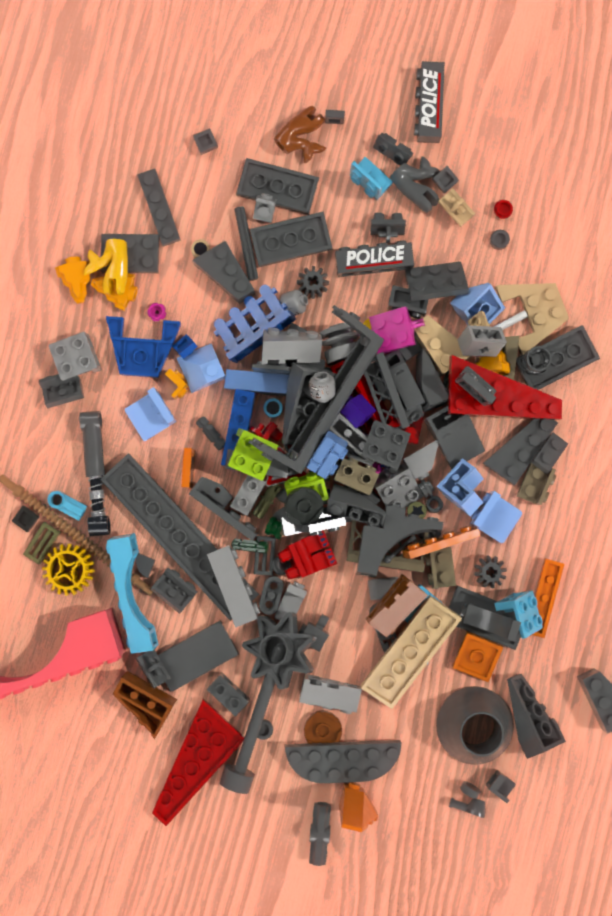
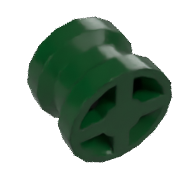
M272 516L266 526L265 534H272L276 539L280 540L283 535L282 525L276 517Z

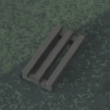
M257 536L256 541H259V543L260 540H264L267 543L272 541L269 571H266L267 553H263L262 571H258L259 552L257 550L255 552L254 574L273 576L272 562L275 555L276 538Z

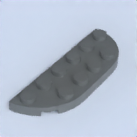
M401 740L285 744V752L293 770L308 781L315 783L365 782L375 780L391 770L399 758L402 742Z

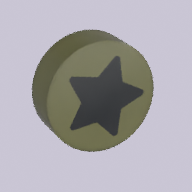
M413 502L407 508V515H419L420 519L426 516V507L421 502Z

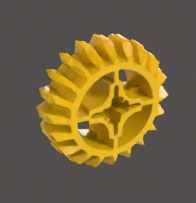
M61 544L60 550L54 547V554L51 552L47 554L50 560L44 559L43 561L45 564H48V566L42 567L43 571H47V574L42 575V577L49 578L45 584L49 585L52 583L53 585L50 590L54 591L58 588L57 594L59 595L62 594L63 590L65 596H69L70 590L73 595L77 594V589L83 592L84 588L82 585L85 587L90 585L86 579L93 580V576L89 575V573L95 572V569H89V566L93 565L94 561H87V559L91 558V555L84 556L85 549L79 552V545H75L74 549L72 544H68L67 548L64 544ZM63 554H72L78 560L71 563L67 558H64ZM57 559H58V560H59L58 563H59L60 569H59V571L55 574V573H54V566H55V563H56V561H57ZM82 565L83 573L80 580H78L77 569ZM65 566H74L71 570L72 573H64L65 569H67ZM67 577L74 585H65L59 579Z

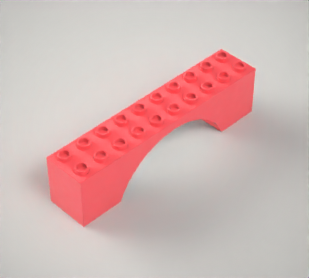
M113 608L69 622L60 650L53 660L41 671L21 677L0 676V699L10 695L11 692H13V695L24 692L30 686H32V689L42 686L49 679L51 682L63 679L62 677L67 676V673L73 676L81 673L86 667L91 670L100 667V665L104 664V661L110 664L122 658V654L126 652Z

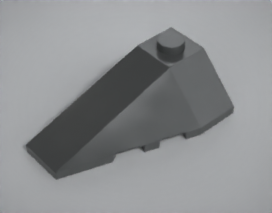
M519 674L507 679L518 740L526 758L544 753L566 742L554 718L550 719L547 715L544 704H539L536 700L534 690L523 675Z

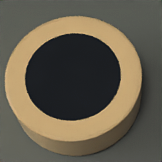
M202 239L194 241L191 246V252L195 258L210 250L209 244Z

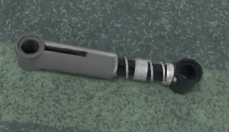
M100 411L81 412L79 421L83 436L85 476L90 478L88 479L90 482L88 489L90 490V507H92L91 515L87 520L88 534L90 537L110 535V520L108 516H105V511H103L105 510L103 507L105 500L103 499V483L100 480L105 475L101 434L102 416Z

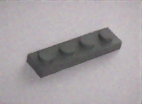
M156 169L137 174L162 246L181 241Z

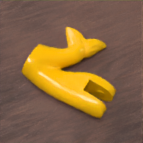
M108 239L101 257L91 249L88 251L90 263L85 267L84 275L94 273L109 265L103 278V291L105 294L111 295L113 280H116V291L118 295H121L125 292L128 275L127 242L121 239Z

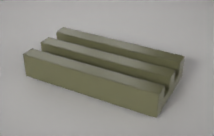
M43 522L23 555L37 564H41L61 531ZM45 528H47L48 531L46 532L45 536L39 543L34 553L31 555V550L33 549L34 545L42 535ZM53 532V533H54L53 536L51 537L50 541L48 542V544H47L46 547L44 548L43 552L41 553V555H40L39 558L37 559L36 556L38 555V553H39L40 550L42 549L43 545L45 544V542L47 541V539L49 538V536H50L51 533Z

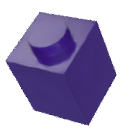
M361 394L356 397L350 396L344 404L345 407L341 410V413L356 429L365 424L376 412V409Z

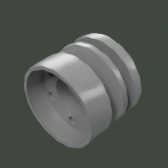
M346 323L330 326L319 333L322 334V339H326L322 341V346L332 347L324 352L327 365H336L346 359L356 344L353 340L360 336L358 332H353L355 330Z

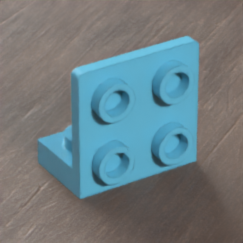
M364 157L359 164L355 161L352 162L350 179L356 185L360 184L370 198L374 197L378 200L393 184V181L368 158Z
M533 590L512 593L494 603L496 611L504 610L505 613L514 611L516 620L521 622L519 631L522 639L543 628L542 617L539 615L537 599L534 596Z

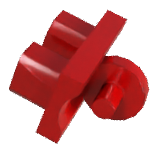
M271 421L266 427L260 423L257 428L253 426L249 428L253 434L266 440L270 437L278 442L283 436V433L277 428L278 425Z

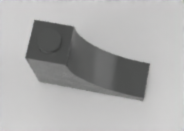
M470 603L462 606L459 613L462 618L461 622L486 630L508 640L516 641L521 622L510 616Z

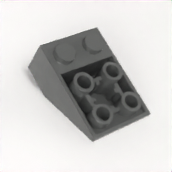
M447 406L424 419L432 436L438 441V446L451 469L462 458L469 461L485 452L469 415L448 414Z

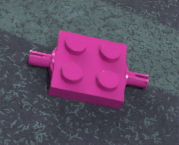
M406 306L369 317L371 330L384 339L377 354L416 345L414 329L425 326L423 318L415 321L411 320Z

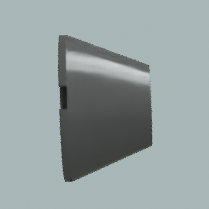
M470 686L461 688L446 698L437 715L436 729L439 741L449 755L460 762L479 765L495 760L507 749L513 736L514 723L511 710L502 697L487 688ZM477 714L492 716L494 722L493 732L485 742L469 744L463 741L462 729L470 717Z

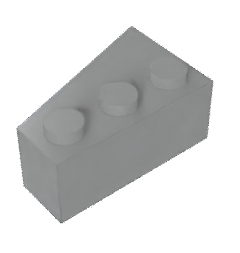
M278 328L263 329L262 364H268V360H278L279 364H285V360H296V363L320 362L322 334H318L316 331L302 333L295 329H288L287 331H279Z

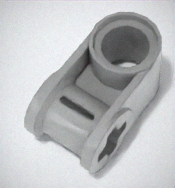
M399 577L368 580L370 600L382 599Z

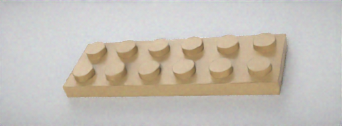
M429 595L360 685L361 689L393 709L461 621V616Z

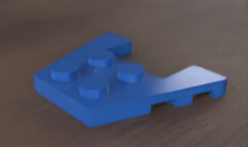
M106 316L120 375L159 378L181 327V322L163 320L162 340L123 337L124 317Z

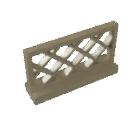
M352 520L346 561L358 563L359 551L352 550L353 542L359 537L361 538L362 533L358 532L355 528L356 521ZM429 532L424 533V538H422L420 541L417 542L416 540H414V543L420 544L422 541L423 543H425V540L428 539ZM402 553L398 557L394 556L388 564L384 562V557L380 563V566L424 572L425 555H422L420 560L403 558Z

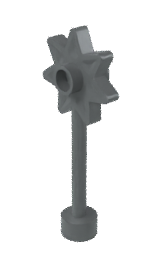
M294 612L286 613L278 624L268 616H259L257 622L260 637L245 641L242 644L245 650L257 657L251 677L254 679L265 677L236 765L226 764L220 779V785L230 791L240 794H248L255 774L248 770L247 767L275 683L278 689H287L290 685L293 671L307 674L312 673L314 670L304 652L317 640V636L314 634L298 633L297 614Z

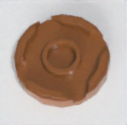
M317 711L306 720L304 736L308 744L339 742L342 736V725L338 717L333 713Z

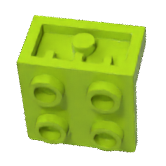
M239 428L236 433L239 439L230 457L228 466L263 481L272 461L262 456L263 452L250 444L249 441L256 438L276 450L279 445Z

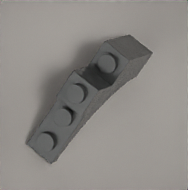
M399 504L386 506L383 528L369 524L363 526L356 574L376 577L383 557L396 543L419 533H440L443 530V522L434 517L420 519L419 515L408 514L407 517L405 516L406 508H401Z

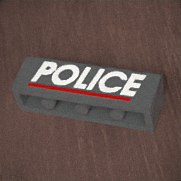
M422 61L421 67L417 68L416 80H419V87H416L415 98L419 99V103L415 105V117H418V124L414 125V136H417V142L440 143L442 137L445 62Z
M405 240L397 241L392 245H388V243H378L374 247L360 245L357 249L341 247L339 251L335 252L338 277L400 271L414 267L412 242L407 243Z

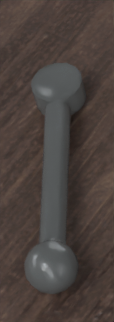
M414 535L411 536L390 556H385L384 562L390 563L391 559L413 542L416 537Z

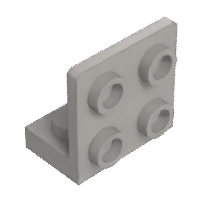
M85 331L49 344V349L62 381L89 371L96 373L102 370L90 336Z
M401 460L395 474L388 472L389 467L384 468L379 473L374 485L385 506L399 504L401 508H406L423 497L415 478L403 460Z

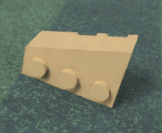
M428 315L423 318L425 326L414 329L415 339L422 348L426 349L440 377L449 371L450 355L464 360L472 357L463 356L457 341L458 339Z

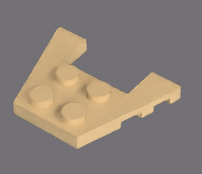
M556 283L497 285L495 287L502 303L520 297L524 310L528 315L527 318L533 333L519 338L518 349L521 356L569 319Z

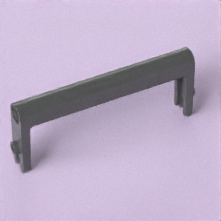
M335 305L332 307V313L360 334V338L334 378L335 396L328 402L318 403L287 454L281 453L256 438L249 441L250 444L263 452L261 455L272 461L274 458L300 474L305 469L384 342L382 337L359 321L360 317L353 312L348 313Z

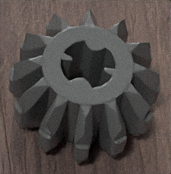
M312 266L311 272L308 268H304L305 274L299 273L301 279L297 280V284L302 285L299 287V290L301 292L305 291L304 294L306 296L310 293L311 299L315 298L316 293L319 298L322 297L321 291L327 292L328 289L325 286L329 285V281L325 280L328 277L327 273L321 275L323 269L319 268L316 272L315 266ZM315 279L316 284L310 286V281Z
M487 555L486 562L480 558L479 562L482 565L475 564L474 566L479 569L478 572H474V576H480L476 581L478 583L483 581V587L485 588L488 584L491 588H495V582L500 586L502 583L499 578L506 579V576L501 575V573L506 572L507 568H500L504 562L499 561L497 563L498 557L496 556L491 561V557ZM489 567L494 569V574L491 573L492 576L486 574V570L489 571Z

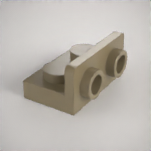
M530 463L517 497L536 505H542V502L545 503L549 496L547 490L556 479V469L552 468L549 473L545 474L534 464Z
M451 547L426 554V566H430V574H427L428 584L432 585L433 589L456 586Z

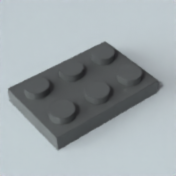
M101 234V256L104 253L108 239H121L127 242L128 273L159 274L158 234ZM109 265L101 268V272L106 273Z
M461 261L405 269L411 302L463 295L469 292Z

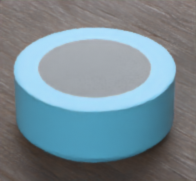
M272 398L265 402L263 409L268 417L276 418L281 415L283 407L279 400Z

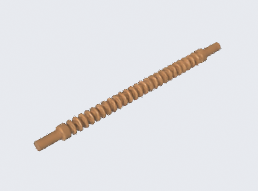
M4 475L0 476V482L13 491L12 494L14 496L20 497L21 501L25 500V504L29 503V507L33 506V510H38V514L42 513V517L46 516V520L50 519L51 524L55 523V527L59 526V530L63 529L64 534L68 533V537L72 536V540L76 539V543H81V547L85 546V550L89 549L90 553H94V557L98 556V560L102 559L103 563L106 562L107 566H110L111 558L110 554H106V550L102 551V547H97V543L93 544V540L89 541V537L85 538V534H80V530L76 531V527L72 528V524H67V520L63 521V517L59 518V514L55 515L54 510L50 511V507L46 508V504L42 505V501H37V497L33 498V494L29 495V491H24V487L21 485L17 486ZM132 573V586L136 585L151 596L153 593L150 590L151 587L143 582L138 574Z

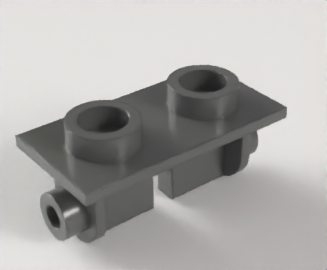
M387 133L378 135L373 148L399 165L407 163L413 155L411 149L402 143L396 146L397 140Z

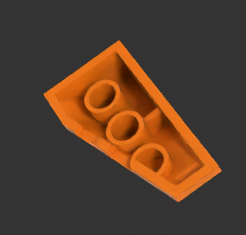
M356 782L344 783L339 803L341 827L363 832L368 828L369 824L372 825L373 821L378 820V812L364 788L360 787V784Z

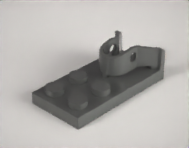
M204 477L199 479L189 495L253 541L258 535L255 532L257 528L249 522L244 524L240 521L241 516L233 510L228 512L224 509L232 499V495L226 488ZM219 487V488H220V492H219V493H216L215 490H216V488Z

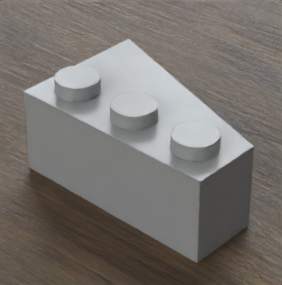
M340 411L328 431L333 432L348 442L346 447L348 450L346 455L348 457L372 466L374 461L361 456L368 434L359 427L356 429Z
M304 674L299 702L321 706L330 710L333 708L339 709L346 714L357 713L362 689L361 686Z

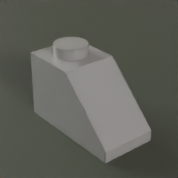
M437 440L403 459V462L409 467L415 479L418 478L420 481L429 476L428 471L432 470L439 444Z

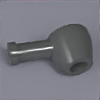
M451 797L450 808L453 807L481 818L485 817L484 801L473 798L469 804H466Z

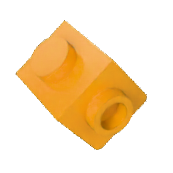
M169 369L165 375L178 386L171 396L175 400L178 397L181 399L188 392L186 389L188 385L183 381L184 376L177 369L174 372Z

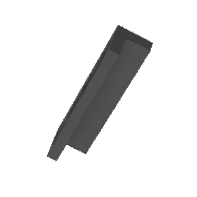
M381 352L376 354L371 361H376L378 367L376 375L369 373L366 369L364 376L381 422L387 424L386 421L390 415L398 421L399 426L396 428L402 430L408 428L410 424L384 353ZM376 379L384 383L385 388L382 393L375 391L373 388ZM382 397L391 402L389 412L380 407Z

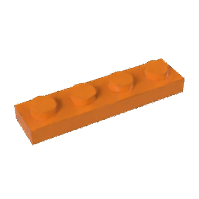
M465 526L460 528V532L454 533V531L442 534L443 537L428 538L425 540V543L420 545L419 543L410 544L407 546L408 549L402 550L404 558L413 559L481 536L479 529Z
M544 558L534 595L537 599L539 615L542 617L543 628L532 634L534 636L545 638L564 563Z

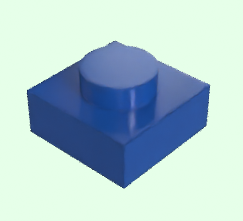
M186 334L172 347L184 359L192 354L198 346Z

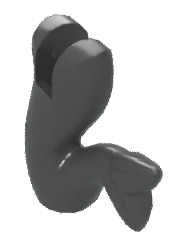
M421 157L420 169L403 163L390 176L401 193L425 213L431 211L432 206H436L440 200L433 189L413 181L433 178L440 172L439 169L431 167L425 157Z

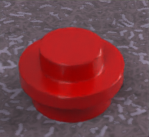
M500 200L494 206V214L500 219H507L513 212V206L507 200Z

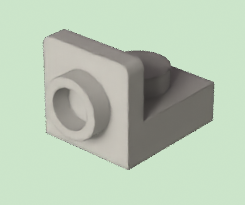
M266 193L258 195L255 200L256 205L253 219L272 223L277 199H273L272 195Z

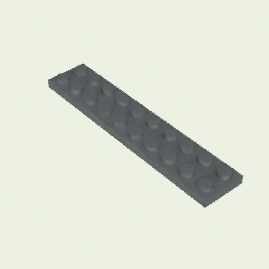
M128 453L100 480L231 621L232 617L207 556L208 553L218 549L131 454ZM243 577L245 584H249L248 581ZM250 585L253 593L250 597L253 600L259 593Z

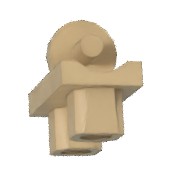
M453 188L438 201L460 227L475 215V212Z

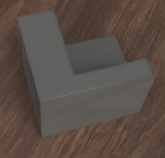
M416 339V345L399 349L405 362L423 349Z
M496 770L486 783L487 788L506 803L509 802L507 796L516 785L499 770Z

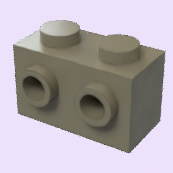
M344 458L334 477V481L370 496L379 476L376 473L377 469L369 465L362 467L358 465L359 461L354 458Z

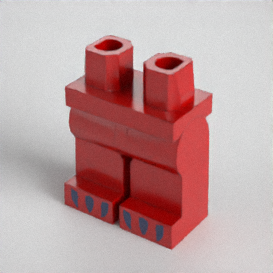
M321 530L322 534L309 535L287 545L285 549L278 553L281 563L291 560L293 567L285 570L288 580L303 578L338 564L331 548L311 555L315 551L330 546L324 530Z

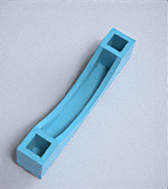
M132 533L114 536L107 540L106 550L111 558L110 569L115 577L114 588L119 596L118 607L123 615L122 625L127 633V647L130 648L131 654L153 651L159 645L155 626L142 614L132 592V568L139 553L136 535Z

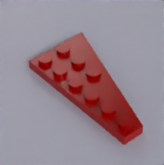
M450 355L448 414L562 419L561 399ZM469 366L496 390L494 394L496 399L492 404L483 406L455 382V379L465 367Z
M204 698L152 811V814L165 826L172 821L244 740V736Z

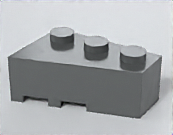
M226 241L192 260L198 269L205 273L239 304L247 296L255 295L254 288Z
M593 668L578 675L577 678L601 729L606 733L612 732V684L600 671Z

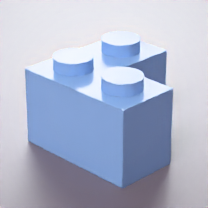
M462 458L436 487L448 500L470 517L483 504V501L473 490L484 478L474 466Z

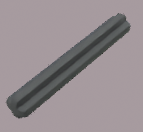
M243 206L236 207L234 210L249 281H254L258 279L245 208Z

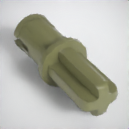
M279 485L270 486L264 495L260 496L261 500L253 511L256 517L260 519L264 517L270 505L274 504L273 500L282 487Z

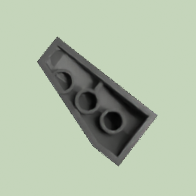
M292 362L287 382L282 436L283 444H293L319 403L310 395V378L317 372H327L335 378L336 373L310 364Z

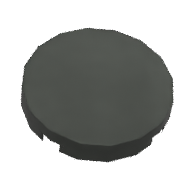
M310 487L296 488L288 494L285 500V513L297 525L313 524L323 513L322 497L316 490Z

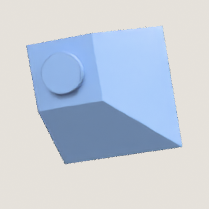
M490 283L470 287L468 294L457 295L450 302L457 315L467 324L468 320L480 310L485 312L487 321L490 324L505 309Z
M212 343L193 351L192 354L184 359L182 357L177 358L191 393L222 381L226 377Z

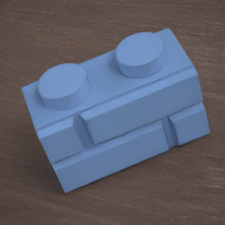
M328 431L306 467L324 479L329 474L333 475L338 468L336 462L338 459L343 460L348 452L346 449L348 442L333 432Z

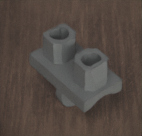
M374 213V217L371 219L370 235L386 237V243H390V237H398V235L405 234L406 219H403L401 213H393L391 219H384L383 213Z
M155 650L147 651L136 658L153 689L171 678Z

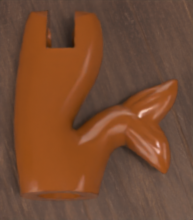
M313 105L291 119L274 138L277 146L286 154L299 149L303 150L304 163L309 162L313 154L326 150V147L318 143L297 138L299 135L314 132L324 123L325 119L322 114H319L312 121L309 119L316 111Z

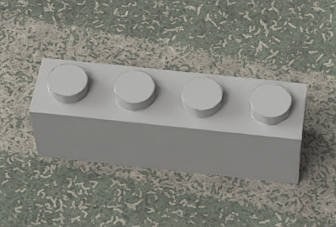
M229 545L208 553V559L235 628L258 619L257 614L260 611L257 603H253L250 596L253 593L250 585H246L243 577H246L243 567H238L236 559L239 558L236 549H231Z

